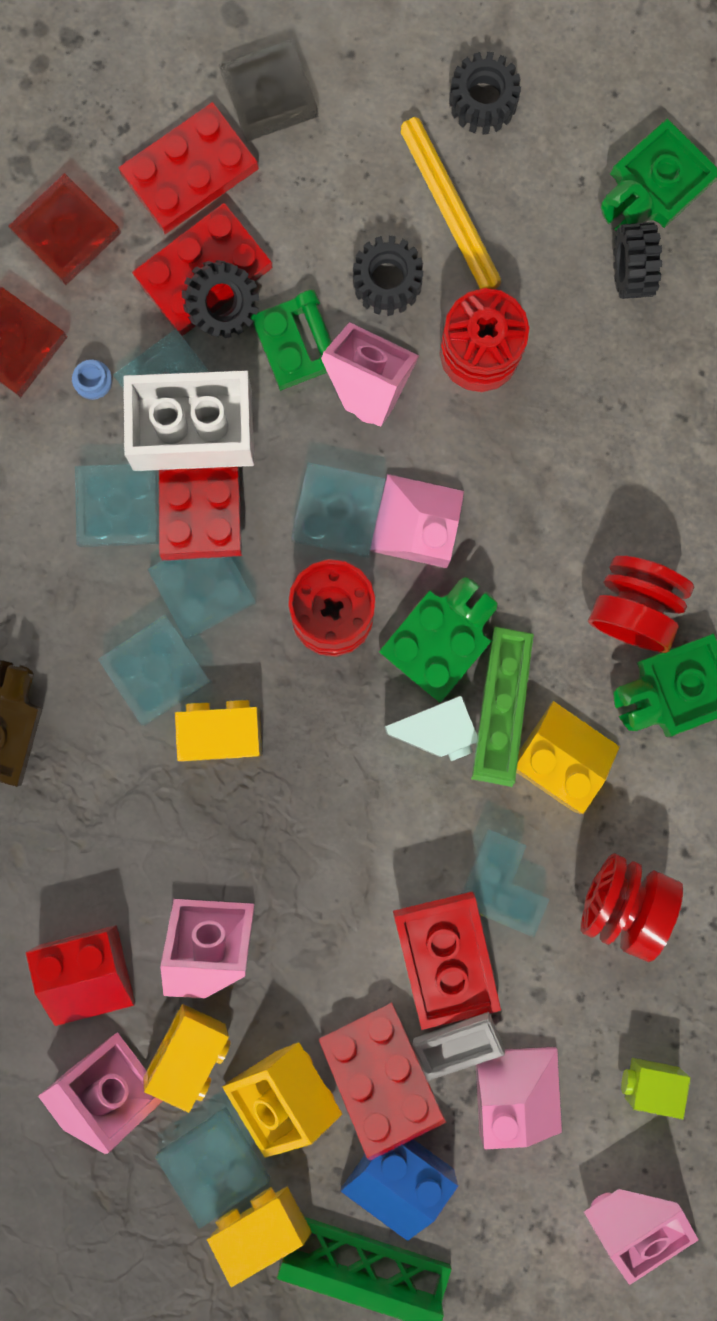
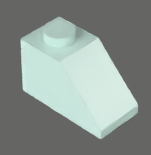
M461 696L384 727L387 735L438 757L448 754L451 761L473 753L471 745L477 743V733Z

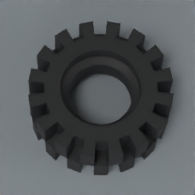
M487 51L486 59L481 58V52L474 53L473 62L466 57L462 60V66L456 67L454 77H452L449 107H452L451 114L454 119L459 116L458 124L462 128L467 123H470L469 132L475 134L477 127H482V134H489L490 126H493L495 132L502 129L503 122L507 126L511 122L512 115H515L521 93V86H519L521 81L519 73L514 75L516 67L512 62L505 67L506 57L500 55L498 61L493 60L494 52ZM477 84H489L498 90L499 98L493 103H480L471 97L470 90Z
M654 222L619 225L620 228L617 229V236H615L614 241L616 248L613 250V255L615 256V262H613V269H615L614 281L617 282L616 290L619 292L618 296L622 299L653 297L656 295V291L659 290L658 281H661L662 275L660 273V267H662V260H660L662 245H659L661 237L660 233H657L658 227Z
M382 236L376 237L375 245L373 246L368 241L364 244V252L362 253L359 250L356 255V263H353V288H355V295L358 300L362 298L363 306L367 310L372 306L374 307V313L378 315L381 314V310H387V316L394 315L395 309H399L400 313L406 311L407 304L412 306L416 302V297L420 295L424 273V270H422V258H417L418 251L414 246L410 250L408 249V241L402 238L400 244L395 243L396 236H389L388 242H383ZM387 263L396 265L403 274L401 283L392 289H384L378 286L373 279V272L378 266Z
M216 260L215 263L211 261L204 262V267L202 268L195 267L192 270L194 276L191 279L187 277L184 284L188 285L187 291L182 290V298L186 300L183 308L189 314L188 318L199 329L214 337L221 335L224 338L232 337L231 333H236L237 335L243 333L242 326L247 325L250 327L253 323L249 319L252 313L257 315L259 309L254 306V301H259V294L254 292L253 289L257 287L254 280L248 278L249 274L243 269L221 260ZM217 284H227L234 294V303L231 309L224 314L212 313L207 305L208 292Z

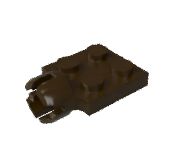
M0 660V782L18 787L23 783L43 708L37 707L29 701L28 695L34 677L33 671L23 665L17 667L13 666L12 662Z

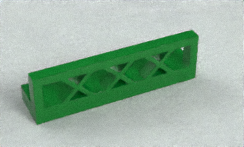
M307 1217L304 1218L312 1233L317 1235L322 1247L311 1253L295 1250L280 1259L277 1274L278 1280L403 1321L443 1320L442 1300L452 1270L451 1264ZM326 1238L333 1239V1241L328 1243ZM344 1244L356 1247L361 1260L345 1266L337 1262L332 1251ZM365 1250L372 1252V1254L367 1256ZM326 1254L329 1260L321 1257ZM383 1257H388L396 1261L401 1272L385 1279L377 1276L372 1263ZM404 1263L412 1266L406 1269ZM366 1267L368 1273L361 1271V1269ZM424 1269L439 1274L433 1294L416 1289L411 1277ZM405 1280L407 1285L400 1284V1282Z

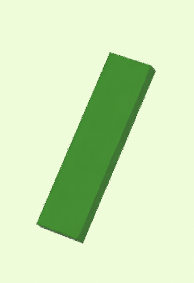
M494 627L471 778L473 780L513 787L515 783L534 636L532 633Z

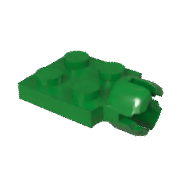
M667 118L614 165L610 175L616 180L618 185L603 200L601 205L602 215L608 225L619 215L623 214L625 219L619 225L646 223L647 221L654 220L665 228L717 181V167ZM619 225L614 228L615 232L620 228Z
M467 577L460 579L444 597L436 596L429 590L379 651L380 654L439 703H441L492 642L484 635L482 630L484 624L497 610L498 603L486 591L472 609L466 605L480 587L475 581Z
M715 635L705 636L673 648L669 652L660 653L636 662L640 673L639 678L619 686L613 693L615 708L635 703L637 709L619 716L621 722L629 731H640L653 725H659L663 729L665 737H672L717 719V640Z

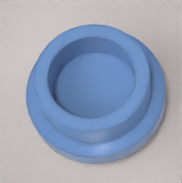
M86 360L75 368L72 375V383L79 395L86 399L94 400L105 396L109 392L112 385V375L104 363L98 360Z

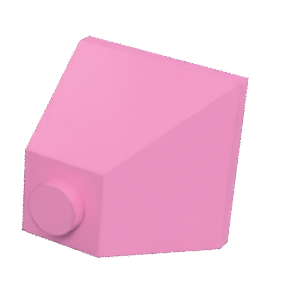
M349 322L323 352L321 359L345 410L355 414L363 422L374 423L381 427L392 412L419 355Z
M387 474L370 551L447 568L451 560L459 524L464 491Z
M184 899L173 900L161 961L164 996L206 998L245 977L254 904Z
M118 1032L74 1065L38 1096L64 1131L104 1154L109 1153L163 1102L144 1092L143 1077L146 1069Z
M556 1047L505 1049L504 1056L476 1065L479 1135L484 1149L529 1147L562 1133Z
M618 1189L613 1193H604L598 1196L592 1202L591 1207L584 1211L608 1255L629 1285L698 1241L683 1210L676 1202Z

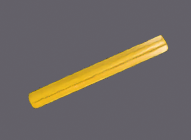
M417 117L406 120L401 125V134L479 288L497 289L500 286L501 278L421 120Z

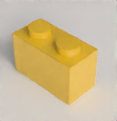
M250 700L227 701L226 709L210 710V703L185 704V712H175L177 761L263 756L260 709L258 707H250Z
M182 1004L143 1077L144 1092L186 1112H190L195 1101H202L211 1083V1077L208 1076L215 1063L221 1064L229 1051L231 1041L228 1040L229 1035L226 1024Z
M288 1186L276 1193L272 1187L268 1188L250 1201L253 1207L241 1214L235 1208L215 1221L218 1228L207 1239V1242L231 1288L302 1247L312 1233Z

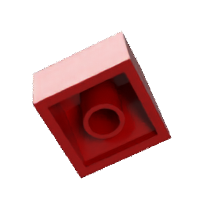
M117 925L40 944L25 952L35 995L54 1026L135 1005Z

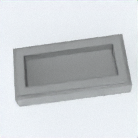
M489 1012L415 1037L412 1044L428 1080L505 1055L504 1044Z

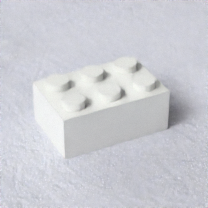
M248 371L124 376L125 457L133 471L254 466L252 388Z

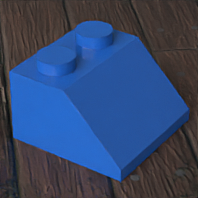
M412 1139L372 1160L367 1159L364 1154L341 1187L340 1192L408 1241L435 1221L457 1189L458 1182L455 1170Z

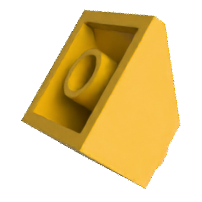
M553 701L519 750L516 773L573 812L584 814L606 781L620 746Z
M299 1042L275 1051L222 1086L264 1158L313 1144L343 1115L335 1102L332 1092L325 1086L313 1066L311 1057L304 1051Z

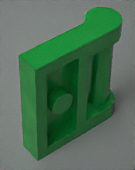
M315 290L304 291L292 300L258 312L257 315H250L280 391L328 373L321 358L323 352L332 343V340L319 311L318 305L320 301ZM302 313L305 315L321 355L319 359L311 361L293 318Z

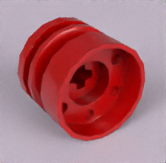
M488 288L470 291L455 301L446 316L440 348L443 370L452 382L465 390L485 392L498 389L511 379L519 366L527 346L530 330L526 312L518 301L501 290ZM487 331L492 333V336L486 335L484 338L478 335L479 333L485 334Z
M615 556L609 566L613 574L607 575L603 583L618 596H598L588 623L598 631L624 643L654 652H669L679 626L677 622L664 614V612L684 613L687 605L682 599L691 597L695 588L693 583L685 576L659 563L631 556Z
M330 559L313 563L298 574L290 588L288 607L295 634L306 648L319 655L337 657L351 653L365 642L372 630L376 598L371 582L359 568L346 561ZM332 606L334 610L341 609L339 611V619L334 621L331 616L324 617L326 615V607Z
M613 853L606 859L590 885L584 903L580 930L584 935L591 938L600 933V940L607 945L614 942L621 933L620 947L623 952L646 962H651L662 952L677 922L683 899V883L655 870L648 873L641 882L642 866L634 861L626 865V858Z

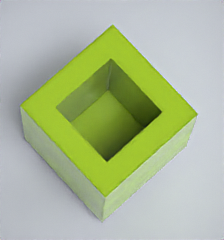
M632 1058L630 1069H625L623 1072L621 1091L634 1110L684 1119L691 1077L677 1066Z

